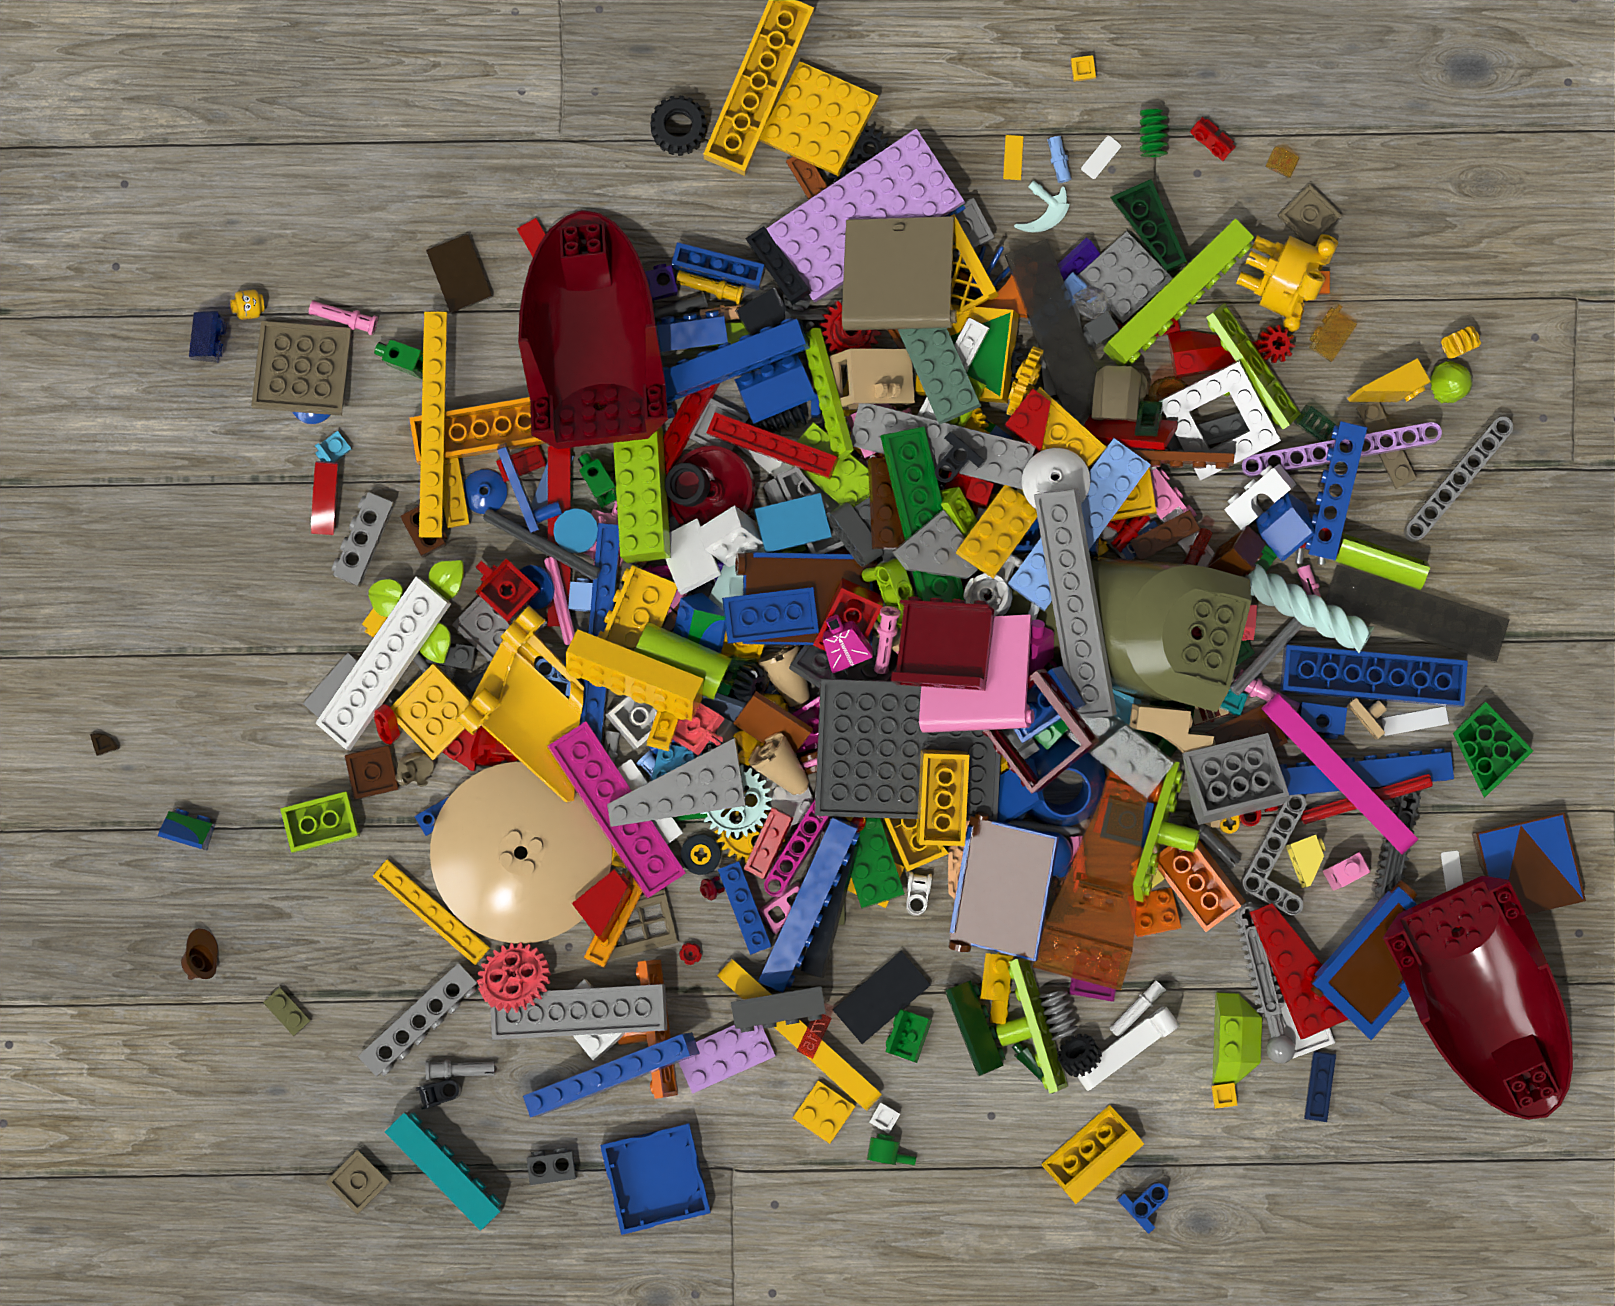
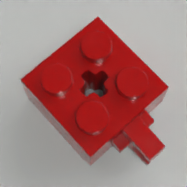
M507 559L498 567L493 565L489 568L482 560L476 566V569L484 575L480 579L483 583L476 589V594L508 624L540 592L539 588ZM504 587H506V588L513 587V588L511 589L512 594H511L510 596H509L508 594H506L505 596H503V594H504L503 588H504Z

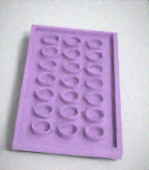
M915 129L766 229L811 292L809 295L815 303L843 284L846 220L945 217L963 205L965 201L918 130Z

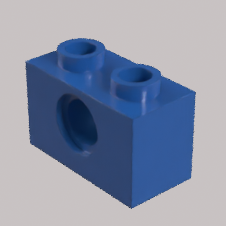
M1305 702L1300 703L1299 715L1316 733L1325 734L1324 738L1338 740V736L1344 735L1347 708ZM1319 715L1327 719L1325 728H1321L1316 724V718Z

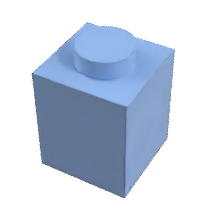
M577 578L576 582H570L568 609L571 611L590 612L593 587L590 579Z

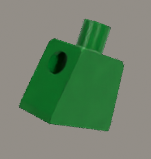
M390 340L388 345L378 342L374 354L382 357L384 363L394 369L423 380V352L421 350L394 340Z
M589 453L580 456L578 462L582 468L579 469V472L601 509L617 500L616 487L599 459L593 460Z

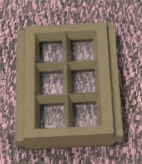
M665 890L658 891L648 899L645 895L640 897L609 960L678 943ZM590 928L591 935H592V939H593L594 936H595V933H594V932L592 931V929Z

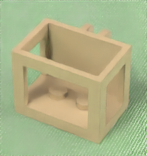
M848 349L830 356L831 368L843 410H857L859 404H891L892 407L894 406L898 409L915 403L912 361L906 349ZM841 365H847L849 395L843 397Z

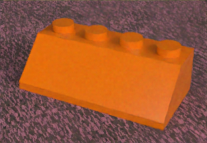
M1198 840L1194 853L1167 846L1158 853L1159 872L1205 932L1246 902L1200 840Z

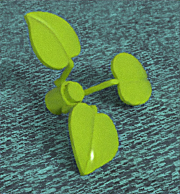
M462 560L441 561L430 569L428 578L430 586L436 589L448 601L454 598L461 588L464 563ZM384 579L374 583L368 591V596L374 610L379 615L388 617L403 594L402 585L392 579ZM441 623L436 625L419 650L423 656L436 663H445L451 644V635L448 628Z

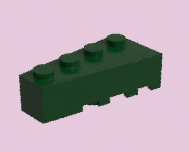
M1152 179L1110 197L1111 201L1167 273L1188 265Z

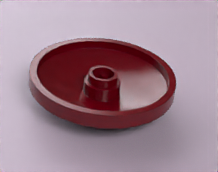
M703 446L690 451L676 464L692 463L702 467L710 479V491L707 498L696 506L686 507L673 502L668 497L671 512L682 526L695 519H698L703 526L733 506L739 508L746 515L750 513L755 498L754 477L748 464L737 453L719 446ZM684 472L678 477L676 482L677 493L684 498L694 496L699 488L698 476L693 472Z

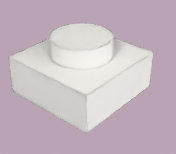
M880 1102L869 1123L889 1134L900 1113Z

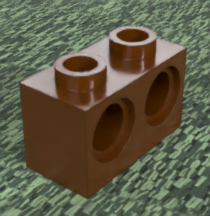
M420 506L400 517L421 557L424 558L447 546L444 541L447 539V536L443 530L442 538H437L435 544H425V538L419 537V525L414 523V519L420 511Z

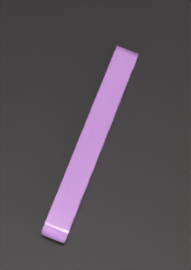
M1434 422L1366 434L1365 440L1369 442L1370 449L1366 452H1361L1360 458L1435 444L1442 435L1441 427ZM1427 428H1434L1437 431L1435 439H1428L1425 436ZM1405 432H1411L1415 436V441L1413 443H1406L1403 441L1402 435ZM1388 436L1392 439L1393 443L1388 448L1383 447L1380 444V438ZM1346 439L1341 441L1340 444L1345 445L1348 452H1350L1352 443ZM1335 440L1251 455L1243 460L1242 471L1248 477L1262 476L1260 473L1269 466L1268 460L1273 456L1280 459L1281 466L1285 471L1329 464L1330 461H1327L1326 457L1329 447H1334ZM1317 448L1325 451V457L1321 460L1313 457V451ZM1295 452L1303 456V461L1299 464H1294L1290 459V456ZM1248 461H1256L1259 468L1255 472H1249L1246 469V463Z

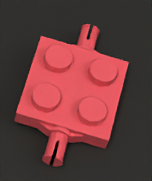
M700 703L692 721L687 719L679 720L673 741L699 756L709 741L717 746L721 744L720 742H723V738L715 734L725 718Z

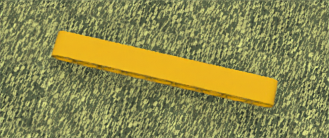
M733 959L717 974L743 1000L772 995ZM799 1020L800 1023L786 1025L785 1021L776 1022L777 1027L774 1028L866 1111L880 1098L882 1094L814 1032H810V1029L802 1021ZM811 1034V1038L817 1040V1042L808 1038L807 1036H810ZM812 1044H814V1049H813V1050H809V1049L807 1048V1045H808V1047H809L810 1049H812V1048H813V1045H812Z

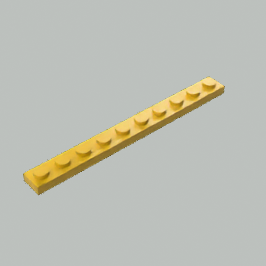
M424 311L420 538H442L447 312Z

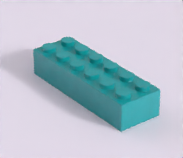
M404 1112L385 1133L480 1231L483 1230L503 1210L500 1206L503 1204L502 1201L495 1194L490 1196L484 1190L487 1186L478 1177L474 1179L469 1174L471 1170L463 1161L458 1163L453 1158L455 1153L446 1144L443 1146L439 1144L437 1134L430 1128L426 1130L421 1125L423 1120L415 1112Z

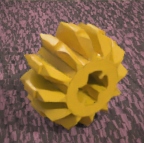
M1473 326L1466 327L1444 337L1441 340L1442 349L1448 358H1455L1479 347L1481 344L1480 336Z

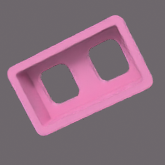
M799 882L787 888L782 896L773 898L758 909L760 917L773 934L781 931L791 910L787 898L793 893L799 892L801 888ZM775 906H779L785 913V918L779 923H774L768 914Z

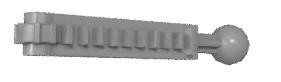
M1249 902L1243 904L1234 913L1235 924L1241 926L1237 932L1244 935L1239 939L1240 942L1246 943L1241 949L1248 951V954L1244 956V959L1250 960L1246 968L1252 969L1248 977L1255 979L1250 985L1257 987L1252 993L1253 995H1259L1254 1004H1261V1007L1256 1012L1263 1013L1271 1036L1266 1046L1268 1057L1273 1062L1283 1064L1289 1062L1294 1057L1295 1045L1293 1040L1284 1035L1279 1014H1281L1280 1009L1285 1004L1278 1003L1282 995L1276 994V991L1280 987L1273 983L1276 981V977L1271 975L1273 970L1272 967H1269L1270 962L1255 926H1251L1246 930L1245 926H1248V921L1242 918L1245 910L1251 912L1259 908Z

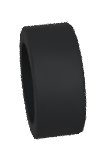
M680 463L668 472L665 479V490L673 502L686 507L696 506L707 498L710 491V479L702 467L692 463ZM684 472H693L699 479V488L694 496L690 498L680 496L676 490L678 477Z

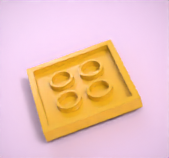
M434 663L390 708L396 716L397 723L432 760H435L465 730L456 719L469 705L471 700Z

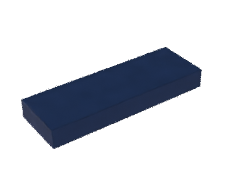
M1316 1051L1312 1053L1304 1119L1327 1122L1336 1054Z

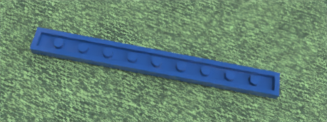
M598 523L594 566L600 568L601 572L599 577L593 580L588 631L589 634L596 637L600 631L604 632L607 623L604 622L609 610L613 611L615 606L613 598L616 593L620 546L618 525ZM584 679L580 725L586 721L602 745L607 688L594 686L590 681Z

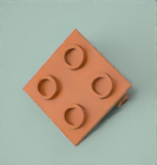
M1172 888L1152 891L1149 896L1145 895L1144 902L1136 901L1134 895L1127 896L1134 923L1135 936L1143 937L1182 928Z

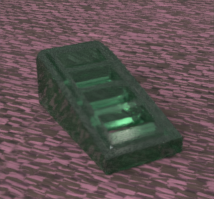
M1140 401L1135 435L1158 436L1163 417V402Z
M1306 405L1294 423L1318 441H1328L1326 438L1336 424L1313 406ZM1312 414V417L1310 418V420L1308 421V423L1305 424V422L1308 420V418H1309L1310 415ZM1317 419H1319L1320 422L1318 423V425H1317V426L1315 427V429L1313 430V429H1312V426L1315 424V422L1317 421ZM1325 424L1328 425L1323 434L1320 435L1319 433Z

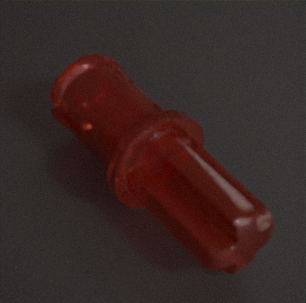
M1201 528L1193 545L1189 546L1190 550L1183 564L1198 565L1202 555L1206 554L1204 550L1213 534L1210 530Z

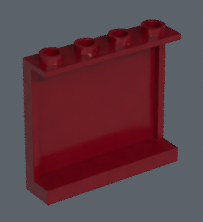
M908 597V600H900V604L904 606L897 671L892 672L891 681L896 685L986 691L994 609L988 605V602L975 600L974 604H968L964 600L952 599V603L943 602L944 600L939 598H930V601H922L919 597Z

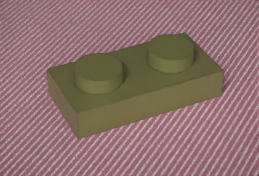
M281 987L263 1002L293 1036L311 1021Z

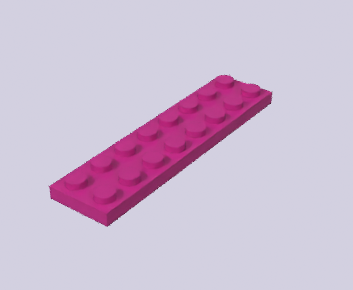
M586 721L547 746L647 899L686 874L652 821L610 826L607 804L632 792V790Z

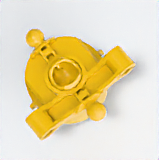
M1321 234L1315 246L1292 236H1289L1285 244L1271 242L1257 235L1252 249L1270 255V259L1251 250L1249 257L1253 259L1247 258L1245 264L1264 271L1263 274L1265 275L1263 278L1258 279L1241 271L1236 284L1254 291V294L1261 296L1259 306L1284 316V327L1288 328L1290 332L1297 331L1301 326L1300 319L1304 312L1305 304L1303 300L1308 301L1317 298L1325 281V277L1319 270L1322 269L1323 265L1330 263L1338 246V241L1330 235Z

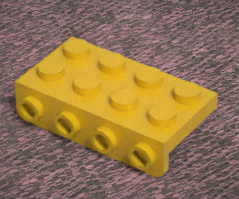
M632 565L630 569L626 568L623 574L622 581L625 583L622 590L617 589L613 602H616L613 611L609 610L604 622L607 623L604 632H599L597 637L635 651L648 622L659 627L663 626L678 589L674 582Z

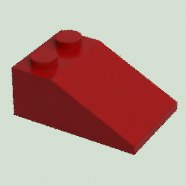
M842 578L813 646L826 651L823 643V634L829 630L826 620L834 615L839 616L842 624L854 621L867 639L880 614V609L883 607L882 595Z

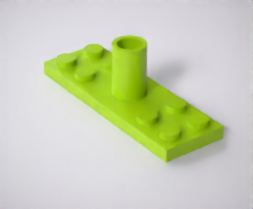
M1223 303L1206 317L1208 326L1213 332L1218 334L1222 347L1231 353L1235 361L1240 360L1263 405L1268 407L1272 413L1273 421L1284 429L1301 413L1232 312ZM1227 392V393H1225V394H1223V395H1224V396H1229V395H1230V392Z
M1170 761L1133 882L1134 899L1136 901L1144 902L1145 895L1149 896L1151 893L1152 874L1156 875L1159 865L1157 858L1161 844L1193 853L1197 848L1200 830L1168 822L1170 813H1175L1178 802L1176 800L1177 792L1181 793L1184 783L1182 779L1183 771H1180V762Z
M1018 958L1009 961L1008 971L1011 979L1015 980L1017 986L1015 994L1018 1001L1022 1002L1025 1016L1007 1021L1006 1024H997V1035L1002 1046L1033 1038L1037 1052L1035 1054L1038 1067L1042 1068L1044 1074L1042 1082L1044 1088L1048 1089L1050 1094L1068 1087L1063 1067L1057 1058L1058 1051L1055 1041H1052L1053 1035L1049 1032V1029H1051L1050 1025L1046 1023L1048 1018L1047 1015H1044V1006H1041L1042 999L1030 960Z

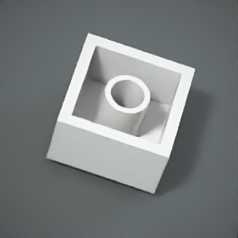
M736 506L731 507L698 528L704 549L728 567L735 565L736 553H754L763 547L757 522Z
M626 696L607 712L605 716L633 749H636L648 739L657 710L649 704L637 703L631 697Z

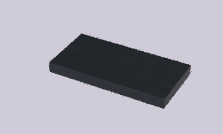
M900 951L836 1006L833 1011L858 1041L863 1044L894 1018L900 1009L903 1010L931 985L906 955Z

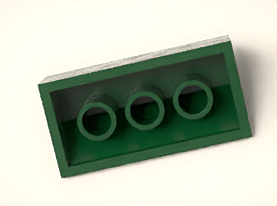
M971 980L944 990L977 1075L981 1076L1004 1066L1002 1061L1006 1060L1002 1048H997L994 1040L997 1039L994 1027H989L986 1018L989 1017L985 1005L980 1006L977 997L981 996L977 984H972Z

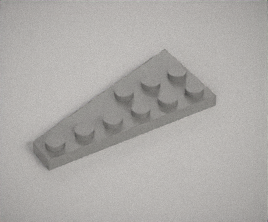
M736 738L608 803L610 826L746 806Z

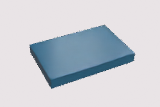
M821 493L754 509L765 553L832 537Z

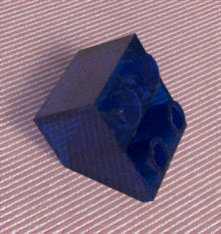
M218 311L194 312L189 358L191 360L219 363V357H223L224 344H221L222 335L226 334L227 323Z

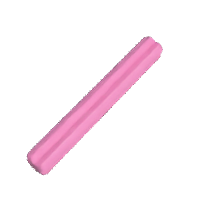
M548 557L544 560V563L554 585L553 599L564 644L570 645L575 632L557 560Z

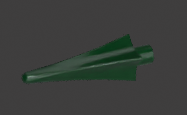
M1019 1042L1015 1043L1012 1046V1049L1016 1052L1014 1057L1042 1082L1044 1074L1040 1067H1038L1027 1046L1023 1048Z

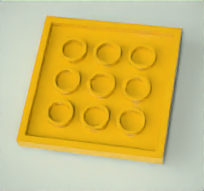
M799 61L768 119L760 142L839 176L879 97L876 94Z

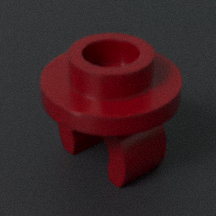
M718 876L701 881L700 892L704 898L710 901L716 899L717 895L725 891L724 887L717 889L714 885L720 879Z

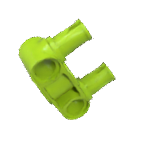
M894 558L888 562L880 563L876 567L864 569L862 578L865 582L877 581L885 605L900 610V617L897 618L896 627L901 628L904 606L900 604V600H908V597H915L905 568L897 558ZM880 614L877 618L879 623H881L882 617Z

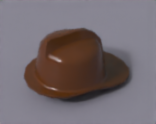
M198 928L193 930L187 939L186 952L182 956L181 966L188 975L189 980L195 978L210 979L216 973L217 942L214 936L205 929Z

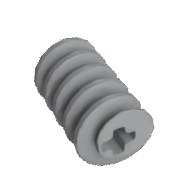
M1059 990L1040 996L1041 998H1046L1041 1003V1006L1049 1007L1044 1012V1015H1051V1018L1046 1023L1054 1024L1049 1029V1032L1057 1033L1052 1038V1041L1073 1035V1032L1078 1029V1026L1070 1025L1076 1020L1075 1017H1068L1073 1009L1065 1008L1070 1003V1000L1062 999L1068 994L1067 991Z

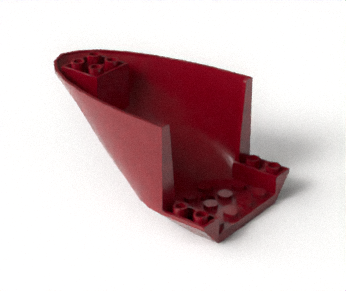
M580 210L563 217L549 229L534 254L528 269L520 305L518 344L530 397L531 435L556 449L648 439L668 420L666 385L652 297L643 266L628 236L614 221L600 213ZM599 407H605L603 410H596Z
M1480 876L1399 913L1383 936V939L1400 970L1419 1020L1439 1053L1462 1081L1489 1105L1507 1115L1522 1119L1547 1118L1561 1106L1570 1088L1573 1070L1572 1039L1560 991L1508 879ZM1455 927H1462L1460 931L1452 932Z

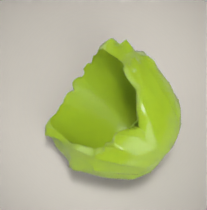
M1445 361L1437 365L1430 378L1434 399L1441 404L1455 403L1464 398L1472 387V375L1469 370L1452 361Z

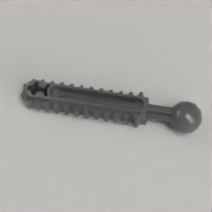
M1417 791L1393 798L1391 801L1394 803V807L1390 808L1413 834L1415 831L1412 830V826L1416 825L1413 819L1418 816L1415 810L1420 807L1421 799ZM1405 796L1410 799L1409 803L1403 801ZM1388 840L1386 843H1382L1385 851L1380 852L1383 860L1378 861L1381 869L1376 870L1379 874V878L1374 879L1377 887L1371 888L1375 892L1374 898H1378V902L1401 879L1405 878L1402 870L1407 869L1404 861L1409 860L1406 852L1402 855Z

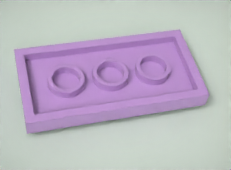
M735 1025L697 1041L696 1044L700 1054L679 1062V1065L693 1094L775 1057V1053L762 1025L754 1026V1031L741 1033L740 1029H735Z

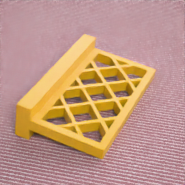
M953 214L950 216L954 217L953 241L956 246L953 245V249L959 250L960 257L958 263L952 261V265H955L956 269L952 278L951 297L962 300L960 309L957 310L958 317L988 299L993 300L999 294L958 219ZM960 267L970 270L971 274L968 282L957 279ZM973 278L977 284L972 283ZM955 282L967 285L964 297L952 294ZM971 286L979 288L983 296L976 300L967 298Z

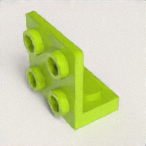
M960 487L940 490L943 510L966 538L978 522Z

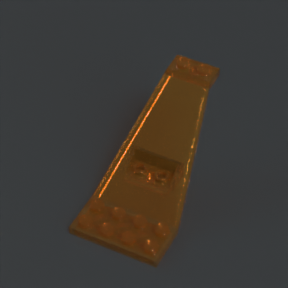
M1106 777L1100 800L1044 924L1038 960L1033 962L1034 968L1121 991L1133 952L1137 901L1134 899L1133 882L1141 858L1144 811L1151 788ZM1088 893L1091 897H1085L1084 894ZM1110 899L1113 903H1107L1106 900Z

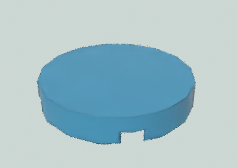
M574 508L565 511L558 517L554 524L553 533L556 542L561 548L573 554L587 552L594 547L597 541L598 524L589 512Z

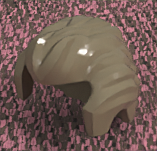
M411 752L399 759L395 779L401 786L408 785L412 781H416L420 787L426 786L428 784L426 781L427 777L434 771V761L426 754Z

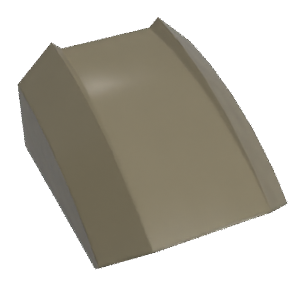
M1105 365L1096 372L1092 406L1093 420L1108 419L1139 422L1141 374L1132 366Z

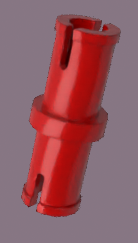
M1148 515L1134 517L1128 524L1125 523L1123 525L1124 529L1110 544L1121 553L1125 546L1138 536L1137 533L1151 518Z

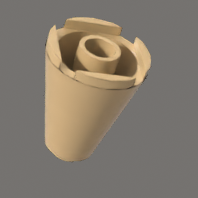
M791 645L789 648L785 646L781 648V651L776 653L774 651L758 660L760 668L767 672V677L789 707L794 706L795 709H799L807 705V700L810 699L808 683L806 679L791 671L789 667L801 651L799 645Z
M780 732L765 739L766 744L762 748L758 745L750 755L748 761L751 767L792 795L804 793L809 787V778L787 738Z

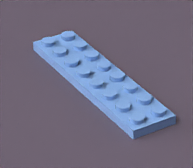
M1115 438L1089 471L1090 489L1086 499L1081 504L1088 549L1092 547L1151 465ZM1040 538L1007 585L1045 611L1052 598L1042 540Z

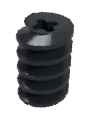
M801 405L761 420L758 424L760 429L771 433L775 429L780 434L781 426L789 431L790 423L795 428H798V420L806 425V419Z

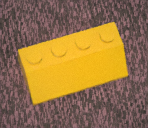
M1109 1105L1041 1165L1071 1200L1077 1204L1139 1150L1144 1143Z

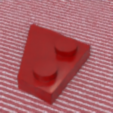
M1032 389L1005 423V426L1034 448L1041 451L1051 401Z

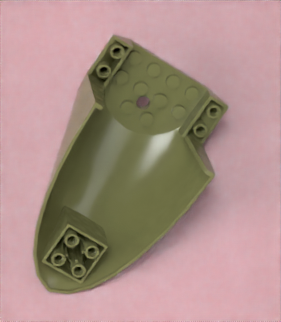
M1090 556L1112 688L1149 702L1173 700L1217 712L1230 690L1252 601L1250 579L1203 566ZM1016 569V570L1013 571L1011 578L1013 577V575L1016 573V571H1017L1018 569ZM1012 589L1011 606L1004 616L1028 615L1031 602ZM1051 601L1045 611L1039 608L1036 619L1042 620L1045 623L1044 627L1053 630L1054 656L1051 660L1063 666ZM1195 626L1199 627L1202 632L1198 640L1194 639L1191 635V631Z

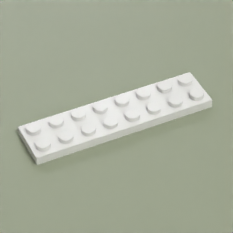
M415 577L316 721V724L343 748L351 751L373 719L375 710L384 703L451 603L423 579Z

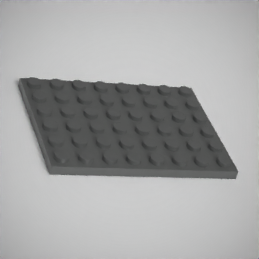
M820 678L814 815L918 819L921 750L967 751L969 754L966 821H970V816H975L976 812L989 814V819L997 821L1000 754L994 749V743L991 739L982 733L984 730L923 733L919 725L921 687L896 685L892 681Z

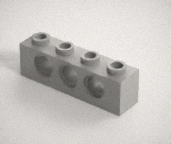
M370 492L367 493L366 497L362 496L358 508L361 509L358 517L354 516L349 526V529L352 530L349 538L345 537L341 544L340 550H343L340 559L336 558L331 570L334 571V577L357 587L361 586L395 504ZM371 512L375 513L377 516L376 521L372 524H367L365 516ZM361 533H365L368 536L367 542L363 545H359L356 542L357 536ZM351 554H357L359 556L358 563L353 566L349 565L347 562L348 557Z

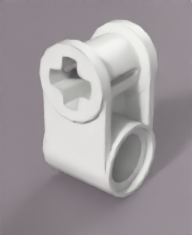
M912 871L909 872L906 909L909 914L920 916L925 912L928 895L930 894L932 874L925 876L914 874ZM912 900H920L923 908L920 911H913L910 907Z

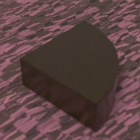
M99 733L90 734L96 756L119 749L117 743L111 737Z

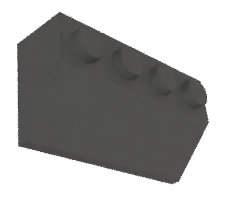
M821 986L731 1002L735 1029H740L741 1033L754 1031V1026L763 1025V1029L777 1027L776 1022L785 1021L786 1025L800 1023L799 1018L808 1017V1021L822 1019L821 1014H826Z

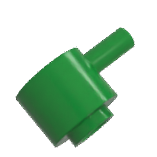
M877 1133L876 1138L870 1137L867 1160L896 1165V1163L915 1165L916 1156L898 1154L900 1142L894 1141V1136Z

